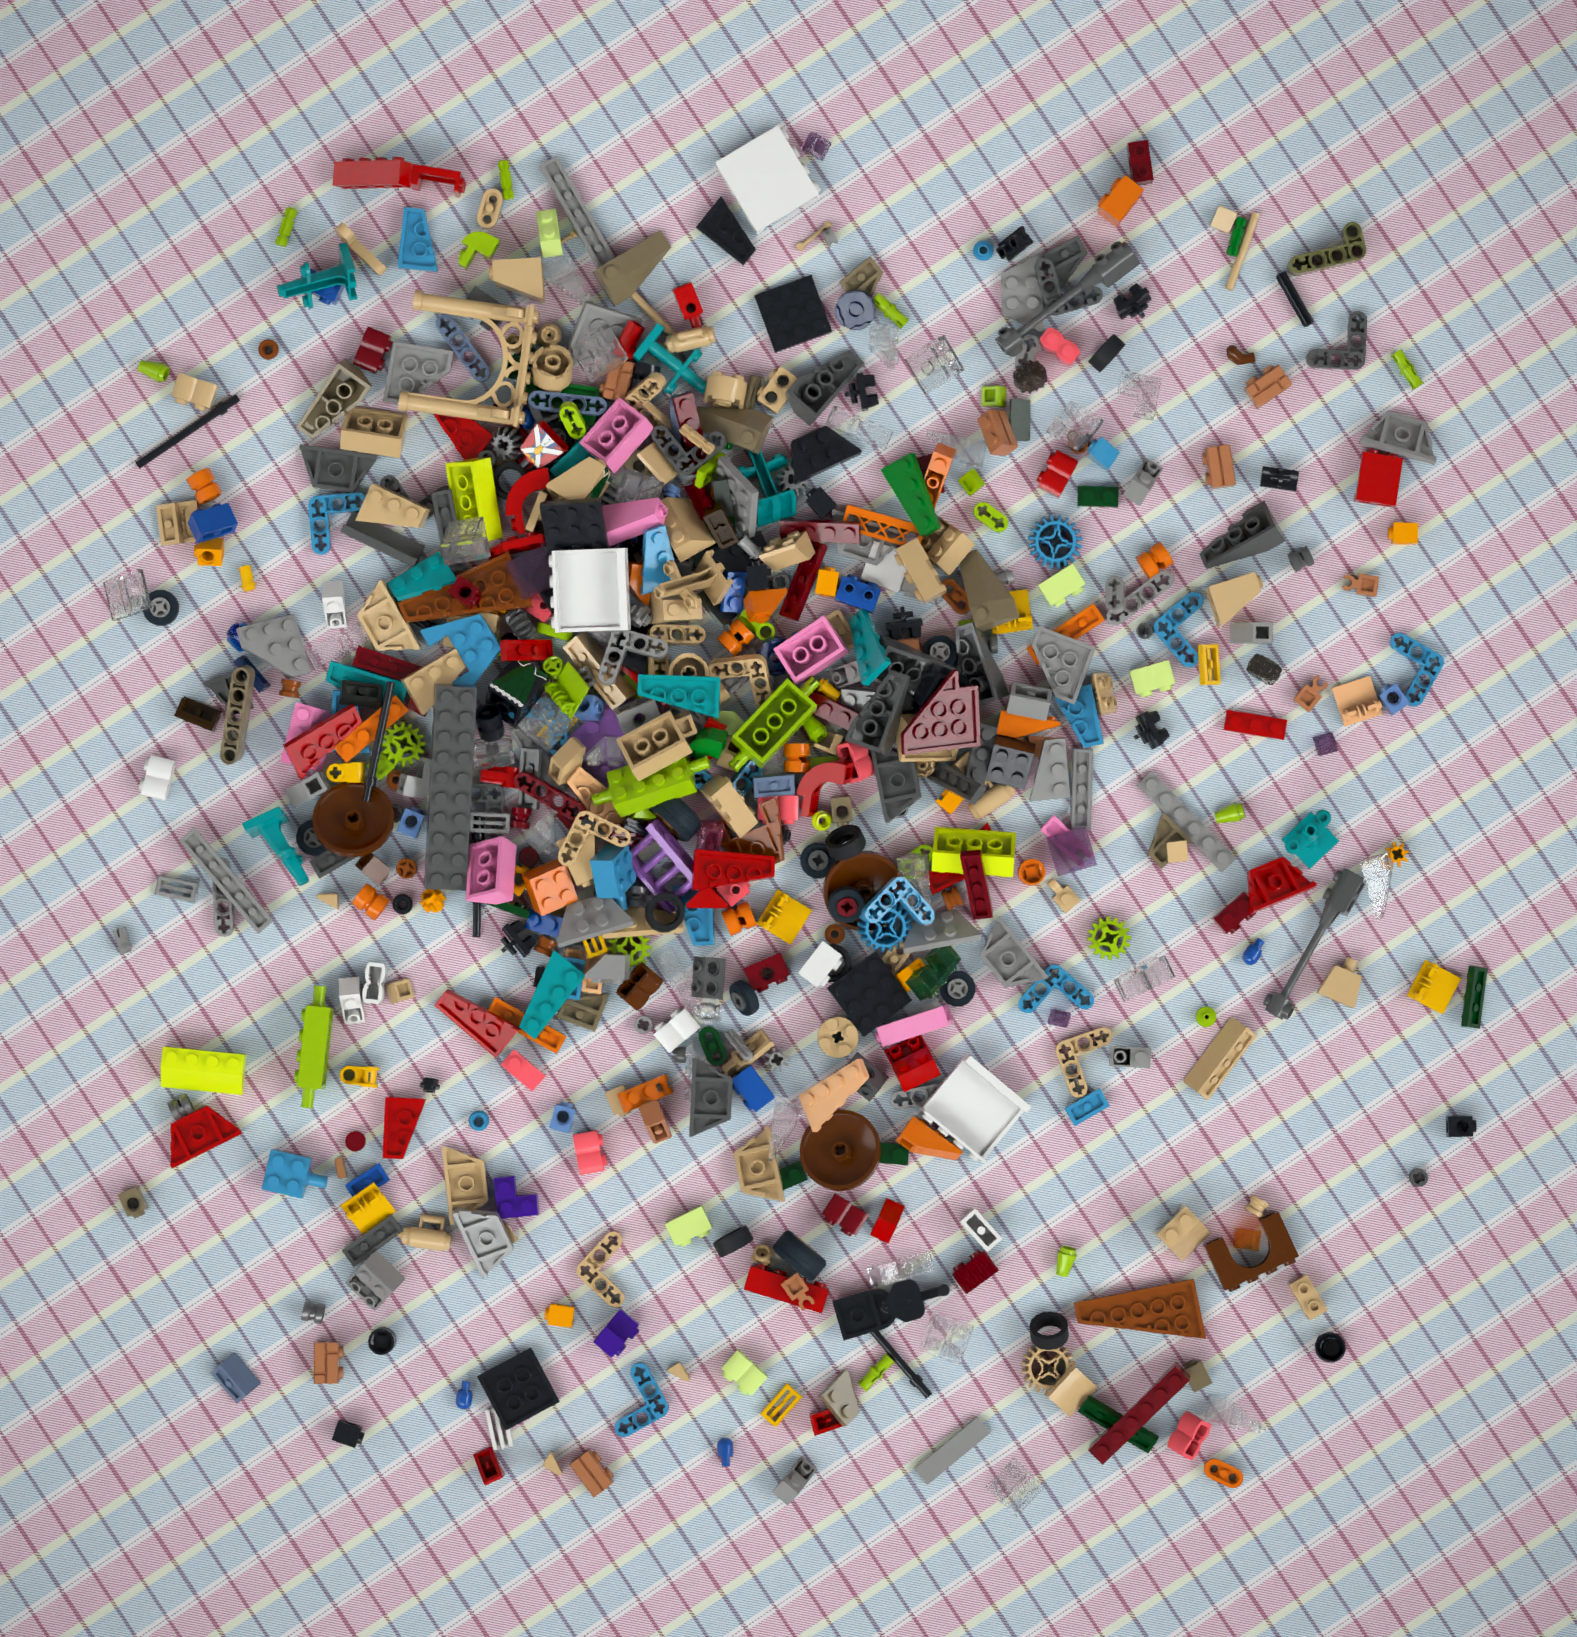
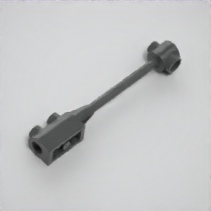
M1117 241L1111 245V252L1107 255L1099 254L1095 257L1096 263L1092 265V268L1079 281V284L1018 330H1015L1013 327L1001 328L998 331L999 336L995 339L1001 350L1010 357L1017 356L1023 349L1021 345L1024 342L1021 337L1081 291L1101 282L1109 288L1137 267L1140 262L1126 242L1121 243Z
M1346 868L1343 871L1337 870L1333 877V881L1336 882L1333 889H1326L1323 895V899L1326 901L1319 926L1281 994L1274 992L1273 995L1268 994L1264 999L1265 1011L1281 1020L1283 1018L1288 1020L1294 1011L1295 1005L1291 1004L1292 1001L1287 998L1325 930L1329 928L1340 913L1348 916L1367 882L1363 877Z

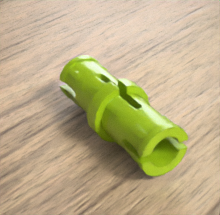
M880 292L873 299L875 306L884 313L883 316L885 318L888 317L900 329L909 321L896 308L897 306L895 304L892 305Z
M1402 349L1391 355V358L1400 369L1399 373L1405 377L1412 390L1424 383L1416 373L1414 364L1410 363Z
M885 1353L874 1366L869 1368L870 1370L858 1384L867 1392L878 1379L881 1380L883 1378L882 1375L895 1362Z

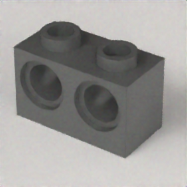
M694 956L691 997L723 999L726 959Z

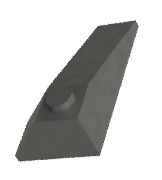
M1265 501L1247 510L1242 515L1243 519L1236 525L1232 524L1229 526V531L1222 538H1216L1200 553L1206 569L1267 552L1286 541Z
M880 635L879 643L881 646H884L886 650L885 656L890 658L891 664L873 682L880 684L890 670L910 676L908 686L919 685L932 663L950 670L957 669L900 641Z

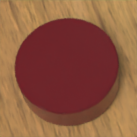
M525 847L519 853V861L526 867H533L539 861V853L533 847Z
M353 1131L346 1136L345 1144L349 1150L357 1152L365 1147L366 1138L363 1133Z

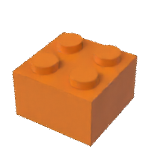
M1126 175L1122 179L1118 177L1110 189L1112 192L1109 195L1105 193L1097 205L1100 207L1098 214L1116 228L1144 191L1142 187Z
M558 858L521 874L533 909L541 916L578 901L568 868L562 865Z

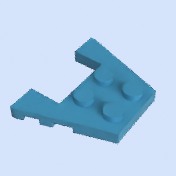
M482 614L420 631L430 647L448 636L469 671L453 681V684L475 685L480 676L489 668L501 652L500 642Z

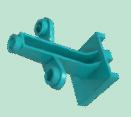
M347 242L339 244V265L311 274L308 261L304 262L303 265H300L301 278L277 285L279 297L286 299L306 293V295L302 296L304 308L308 307V309L313 308L312 291L335 285L345 286L349 301L356 300L357 294L354 287H357L353 273L356 270Z
M657 323L633 354V360L641 362L646 354L649 353L676 373L663 391L665 394L669 393L671 395L678 387L676 381L679 377L703 394L707 382L688 367L692 361L696 363L703 354L700 352L701 349L696 348L685 363L681 362L656 342L664 332V327Z
M761 450L759 455L747 451L753 467L739 466L737 469L746 479L757 477L764 499L758 500L757 527L780 521L781 518L786 519L795 516L796 495L794 490L778 494L770 472L788 464L787 457L783 454H777L771 461L766 463Z
M279 806L242 823L245 831L251 838L259 835L263 836L296 880L298 886L309 882V877L301 866L304 858L296 854V849L290 847L281 832V825L289 822L286 813L284 814V811Z
M1324 809L1317 811L1316 815L1310 812L1281 839L1285 843L1286 851L1289 854H1295L1308 869H1311L1339 842L1327 828L1331 822L1330 813Z

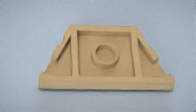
M384 579L380 580L366 600L365 605L357 614L377 651L420 649L422 646L409 623L405 621L400 607Z
M766 1126L763 1128V1132L755 1138L752 1137L745 1146L740 1147L734 1152L740 1188L743 1194L785 1202L770 1126Z
M444 1146L442 1147L449 1219L450 1225H454L455 1223L452 1219L454 1209L463 1207L468 1210H477L489 1202L485 1161Z

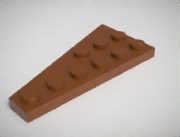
M509 552L455 576L458 578L461 575L482 593L479 604L470 610L450 596L448 589L452 584L443 586L440 590L434 591L432 589L423 592L422 595L398 602L407 623L534 607ZM464 591L462 593V597H468L471 594V591Z
M1194 1279L1074 1302L1077 1322L1080 1324L1206 1339Z

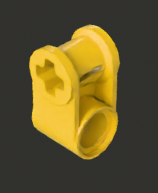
M365 762L331 764L327 768L326 775L330 781L336 783H364ZM334 768L341 771V775H338L337 779L330 775Z
M346 1066L340 1072V1079L345 1084L378 1088L376 1080L377 1071L380 1070V1067ZM347 1069H351L355 1073V1077L351 1081L344 1078L343 1074Z

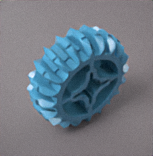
M1050 515V522H1047V519L1043 517V525L1039 522L1035 523L1038 530L1031 528L1030 531L1035 536H1028V540L1034 541V543L1028 544V548H1035V550L1030 552L1031 556L1038 554L1035 562H1038L1040 559L1044 560L1041 564L1042 567L1048 562L1050 563L1049 569H1052L1053 564H1056V568L1059 570L1061 569L1060 563L1063 562L1064 566L1068 567V559L1072 563L1075 562L1072 554L1075 556L1080 555L1075 548H1082L1081 544L1076 543L1083 538L1075 536L1080 532V529L1072 530L1076 525L1075 522L1071 523L1070 526L1067 525L1068 517H1066L1064 522H1061V515H1058L1057 521H1054V516ZM1055 526L1052 536H1039L1044 529ZM1061 527L1069 533L1072 542L1061 537ZM1057 532V538L1061 544H1058L1053 552L1054 547L1051 546L1052 544H1050L1049 540H1053ZM1039 543L1049 547L1050 557L1041 551ZM1059 548H1071L1067 555L1062 558H1056Z
M885 898L882 904L884 906L888 905L889 899ZM896 903L880 921L875 923L876 926L872 934L869 932V923L863 921L860 915L859 918L861 920L857 921V925L860 928L857 931L859 934H862L860 938L862 941H866L867 947L872 945L874 951L880 947L881 952H884L885 947H888L889 951L892 952V946L895 945L896 948H900L899 942H905L904 936L907 937L908 930L912 929V925L909 923L912 919L911 916H907L908 912L906 909H903L904 907L901 904L897 905ZM877 907L875 910H869L870 915L868 917L874 918L873 913L880 908ZM897 916L900 917V927L898 931H896L893 926V924L896 922L895 919ZM880 922H881V923H884V922H885V924H886V922H887L888 925H889V927H885V928H884V926H883V928H882ZM884 935L891 936L889 938L881 939V937H883Z

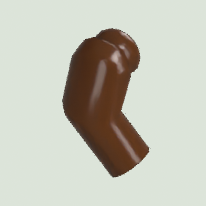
M1234 345L1227 347L1226 355L1236 365L1255 362L1254 352L1242 354Z

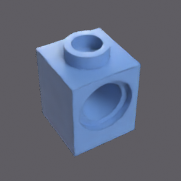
M1389 683L1379 690L1381 694L1377 696L1391 716L1410 703L1396 683L1392 686ZM1390 692L1397 695V702L1394 704L1390 703L1387 699V695Z
M585 695L573 717L580 721H601L605 701L594 695Z
M411 806L410 810L405 808L396 831L417 839L426 817L422 815L423 810ZM415 816L417 818V825L415 827L407 825L408 817Z
M561 1101L560 1105L556 1104L549 1128L570 1133L576 1109L572 1108L573 1104ZM560 1111H566L569 1114L567 1122H560L557 1116Z

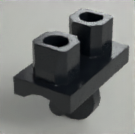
M1021 226L1000 242L996 251L1001 259L1007 258L1008 261H1011L1034 242L1029 234L1025 232L1024 226Z
M1138 283L1130 287L1129 292L1132 297L1126 300L1122 294L1113 299L1117 314L1121 320L1128 315L1131 318L1139 315L1141 319L1144 318L1145 314L1143 311L1149 307L1147 303L1152 300L1146 287L1143 289Z
M863 372L857 373L859 390H856L855 383L849 384L850 391L844 394L845 397H851L852 404L858 403L857 396H860L862 412L868 411V408L879 405L877 393L866 395L865 388L876 386L874 375H863Z
M1263 466L1260 487L1296 492L1299 471Z
M904 606L900 607V613H893V620L901 619V621L885 623L886 630H889L890 638L895 640L902 639V628H909L910 638L921 637L922 618L906 620V618L913 617V611L905 612Z
M1146 711L1135 717L1139 725L1135 726L1138 734L1133 737L1135 740L1141 737L1143 743H1148L1151 750L1164 744V741L1170 737L1167 729L1157 730L1154 723L1161 720L1157 711L1149 713Z
M519 920L510 925L508 923L502 928V931L511 942L506 937H503L501 942L505 947L501 951L504 953L508 950L513 956L517 953L513 947L515 946L523 958H525L536 945V941L531 935L523 941L519 938L518 934L525 929Z

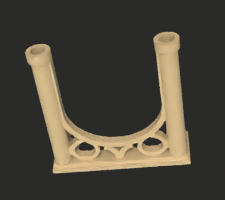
M415 290L413 310L475 318L491 326L501 342L503 362L497 381L481 397L472 400H458L401 391L398 411L407 412V410L507 424L520 429V424L524 425L525 413L522 411L523 404L527 405L528 393L525 392L526 384L530 385L531 372H528L529 364H533L534 352H531L532 344H536L537 332H534V326L539 324L540 312L537 310V307L531 304L523 308L427 294L424 291ZM490 319L506 321L510 323L506 324L504 328L500 330L498 326ZM519 323H520V324H525V329H524V330H523L522 326L519 325ZM511 327H516L520 331L519 341L514 345L508 344L504 337L507 330ZM522 345L520 363L513 359L512 352H508V348L517 349ZM508 360H509V362H510L513 366H511V367H509V368L507 369V367H508ZM514 371H518L516 389L510 382H503L504 378H508ZM501 386H509L511 388V398L507 403H501L497 398L496 391ZM492 396L498 407L479 403ZM514 403V406L512 407V409L507 408V407L511 406V405Z

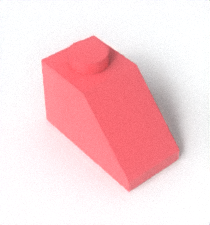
M516 1049L501 1064L502 1067L531 1091L546 1076Z

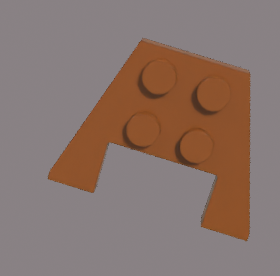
M778 797L759 804L767 824L747 832L741 838H732L728 826L723 820L706 826L707 830L710 833L712 832L718 839L717 842L724 846L728 852L775 856V864L785 860Z

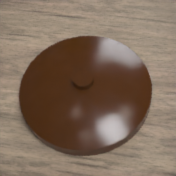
M343 782L327 790L317 801L312 817L314 832L319 842L330 852L344 857H360L379 849L390 837L395 820L391 801L381 789L376 786L373 787L370 802L362 800L365 789L364 783Z
M861 851L853 858L836 861L829 869L823 884V898L827 910L829 911L828 900L831 893L843 886L857 889L864 898L865 906L893 877H902L899 869L889 858L873 851ZM896 882L897 887L894 890L889 891L893 893L895 890L901 889L900 885L902 883ZM886 894L882 895V897H881V902H882V903H884V899H885V898H888V899H889L888 895H886ZM858 918L848 923L837 922L846 928L858 930L860 927L857 925V921L861 919ZM869 923V930H874L876 924Z
M836 1110L833 1116L821 1125L822 1128L818 1132H812L809 1125L801 1139L800 1159L804 1170L815 1183L829 1190L846 1191L864 1184L874 1174L881 1158V1141L876 1129L867 1118L854 1111Z

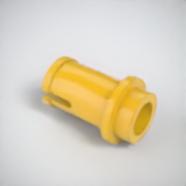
M251 565L239 567L238 570L242 582L240 587L243 588L244 592L255 590L257 584L253 580Z
M822 678L819 681L820 686L817 687V692L820 691L825 696L834 700L840 696L841 692L834 688L828 682V679Z

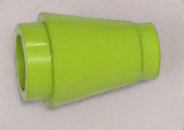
M141 360L138 365L139 372L157 382H165L169 376L170 368L165 363Z
M813 716L803 724L810 740L815 743L823 741L828 736L827 727Z
M1234 802L1214 812L1217 824L1239 822L1241 819L1246 818L1241 802Z
M1062 1245L1060 1250H1057L1056 1275L1068 1277L1077 1257L1075 1248Z

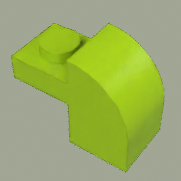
M480 231L468 234L461 241L462 245L466 246L467 249H462L458 256V260H460L459 266L467 270L476 253L491 260L501 243L500 240Z

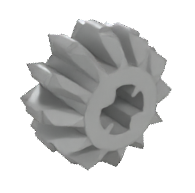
M789 463L788 471L784 467L781 468L785 475L777 474L778 479L784 480L779 481L777 486L785 485L781 489V493L786 492L787 489H793L796 497H799L800 493L798 490L806 493L807 490L803 485L810 486L811 483L803 481L797 485H794V483L789 484V477L792 476L794 478V469H792V465Z

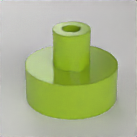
M1202 1007L1196 1012V1021L1200 1026L1210 1027L1215 1023L1216 1013L1212 1008Z

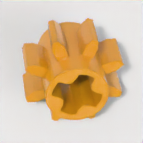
M1392 842L1393 848L1385 847L1388 855L1384 856V858H1389L1390 866L1396 862L1397 866L1401 867L1400 861L1408 862L1405 854L1409 853V851H1404V843L1397 847L1396 843ZM1399 850L1401 858L1394 859L1392 851Z
M426 889L422 893V900L419 903L427 913L430 911L437 913L443 909L445 905L443 901L446 898L438 889L435 891L434 889Z

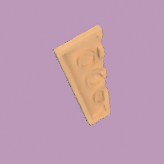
M580 766L566 780V783L585 805L588 812L611 823H622L627 817L621 818L612 801L595 807L591 795L608 789ZM606 823L599 825L606 835L609 832V826ZM614 836L618 839L625 838L624 836Z
M856 1059L798 1095L812 1132H818L822 1128L821 1125L833 1116L837 1108L842 1107L846 1103L845 1100L869 1079L870 1076L863 1059Z

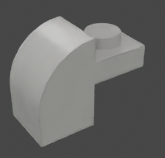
M420 758L416 776L401 773L396 793L414 798H422L429 795V758Z

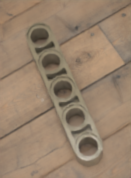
M249 665L236 668L231 677L220 758L227 765L241 760L244 754L255 681V671ZM241 670H243V671L246 672V674H247V679H246V680H244V679L241 678V676H240ZM238 690L243 692V700L238 697ZM235 710L240 712L241 719L235 717ZM232 730H235L238 733L237 739H234L232 737ZM229 749L235 753L234 759L229 756Z

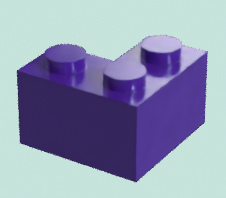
M515 1176L494 1178L496 1208L501 1219L539 1215L538 1194L517 1196Z
M620 1308L593 1342L611 1358L614 1355L619 1356L626 1348L625 1341L628 1338L633 1339L640 1331L637 1328L639 1323Z

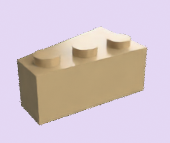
M371 484L355 521L423 528L431 509L379 484Z
M918 538L895 550L897 553L894 555L895 560L899 566H904L906 570L904 576L909 584L913 583L916 590L913 592L918 602L923 601L925 605L946 593L945 585L940 581L937 571L933 568Z
M452 648L401 679L421 715H425L434 703V684H451L466 665L458 651Z
M716 774L699 790L737 837L741 838L759 823L755 818L757 814L750 806L747 807L744 803V797L734 789L732 782L727 776L722 777Z

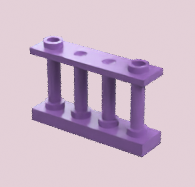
M657 818L645 828L648 831V835L633 848L629 845V851L632 853L633 870L654 896L660 893H669L663 885L678 872H682L687 878V882L673 893L678 898H681L692 888L693 859L660 819ZM655 840L660 845L661 850L648 862L644 863L637 854ZM669 856L674 862V866L657 879L650 870L663 858ZM660 902L661 907L669 914L676 910L671 902Z

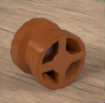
M281 679L282 690L279 691V695L299 698L298 688L301 687V682Z
M409 858L401 859L396 866L398 875L406 879L414 877L418 869L415 861Z
M956 886L951 891L941 892L948 911L952 910L954 906L963 905Z
M539 935V943L533 950L551 957L557 942Z

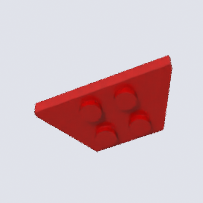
M531 532L527 533L526 537L520 539L518 536L506 538V542H502L487 551L488 560L506 552L512 555L547 547L545 535Z
M1284 857L1253 868L1247 872L1250 913H1256L1312 890L1317 884L1306 879L1302 875L1303 872L1297 867L1292 866L1291 862Z
M207 1105L171 1123L170 1166L173 1169L243 1134V1132Z

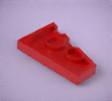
M433 414L464 460L477 458L479 453L493 439L492 434L475 420Z
M385 1097L382 1158L404 1159L426 1099Z

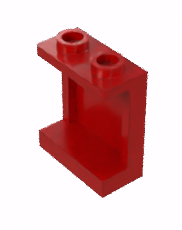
M417 164L412 165V190L420 191L422 180L454 185V194L457 198H460L461 193H465L466 181L461 172Z
M1366 449V452H1362L1360 456L1361 463L1353 502L1394 508L1397 502L1403 458L1390 452L1382 455L1378 454V450Z

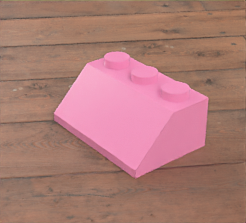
M618 398L582 438L579 444L595 459L603 460L606 463V467L615 474L648 437L654 427L645 416L621 398Z
M824 615L773 649L793 682L798 685L803 684L810 676H815L850 652L840 635Z
M296 702L285 743L330 717L331 712ZM283 749L280 761L292 765L285 749ZM327 753L319 760L320 763L315 768L311 767L309 770L322 772Z
M500 836L469 845L465 900L495 905L513 901L516 844Z

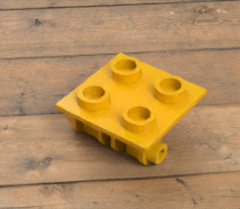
M1027 589L1009 592L1015 600L1020 618L992 628V633L1003 634L1033 629Z
M777 889L757 924L791 945L812 910Z
M1425 960L1406 996L1443 1015L1461 978Z
M374 1182L340 1205L345 1211L347 1218L352 1220L363 1235L396 1212Z

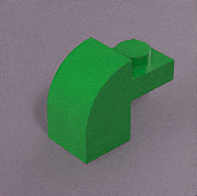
M714 727L700 729L690 744V748L693 750L692 759L696 760L707 755L719 759L726 747L728 732Z

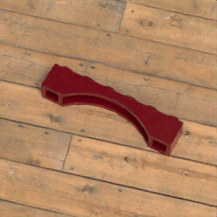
M1175 1362L1121 1418L1106 1429L1089 1446L1088 1451L1103 1465L1190 1381L1191 1376Z

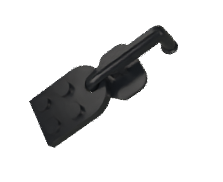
M907 1279L894 1283L889 1292L882 1289H873L834 1300L832 1302L843 1341L885 1329L894 1322L895 1318L903 1322L917 1320L925 1313L924 1300L938 1296H947L950 1288L946 1284H942L939 1287L920 1292L917 1282Z

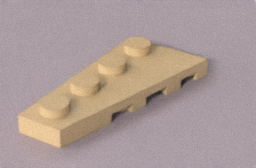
M628 906V909L624 911L632 918L634 925L604 934L602 939L682 933L683 924L681 923L675 930L668 933H660L648 925L645 919V908ZM653 909L654 918L661 924L672 923L677 915L676 911L669 914L665 910Z

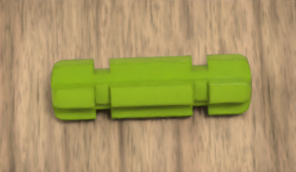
M508 160L498 161V168L501 171L499 175L501 188L503 189V199H514V193L511 190L513 188L511 174L508 170L510 169Z
M287 207L284 215L286 217L282 219L278 232L280 235L277 236L275 244L278 246H287L289 240L287 237H290L295 222L293 218L296 219L298 213L294 208Z

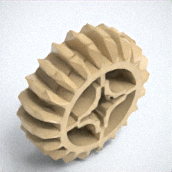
M1035 1346L1037 1348L1035 1351L1031 1347L1028 1348V1351L1032 1354L1030 1356L1027 1354L1023 1355L1024 1358L1028 1359V1362H1021L1022 1366H1027V1369H1022L1021 1373H1028V1376L1023 1379L1025 1382L1031 1379L1028 1385L1029 1388L1037 1385L1035 1392L1038 1393L1040 1388H1043L1042 1392L1045 1395L1047 1389H1051L1056 1382L1044 1384L1039 1381L1048 1375L1053 1376L1057 1381L1062 1377L1056 1371V1365L1059 1363V1360L1062 1357L1064 1359V1374L1070 1366L1076 1364L1075 1361L1068 1360L1073 1357L1072 1353L1065 1355L1068 1347H1064L1062 1350H1060L1061 1347L1045 1350ZM1043 1351L1057 1352L1051 1359H1044L1039 1353ZM1034 1358L1041 1366L1035 1377L1031 1369ZM1041 1360L1047 1364L1053 1363L1054 1366L1051 1367L1054 1368L1053 1371L1056 1375L1048 1370L1044 1372L1043 1369L1045 1367Z

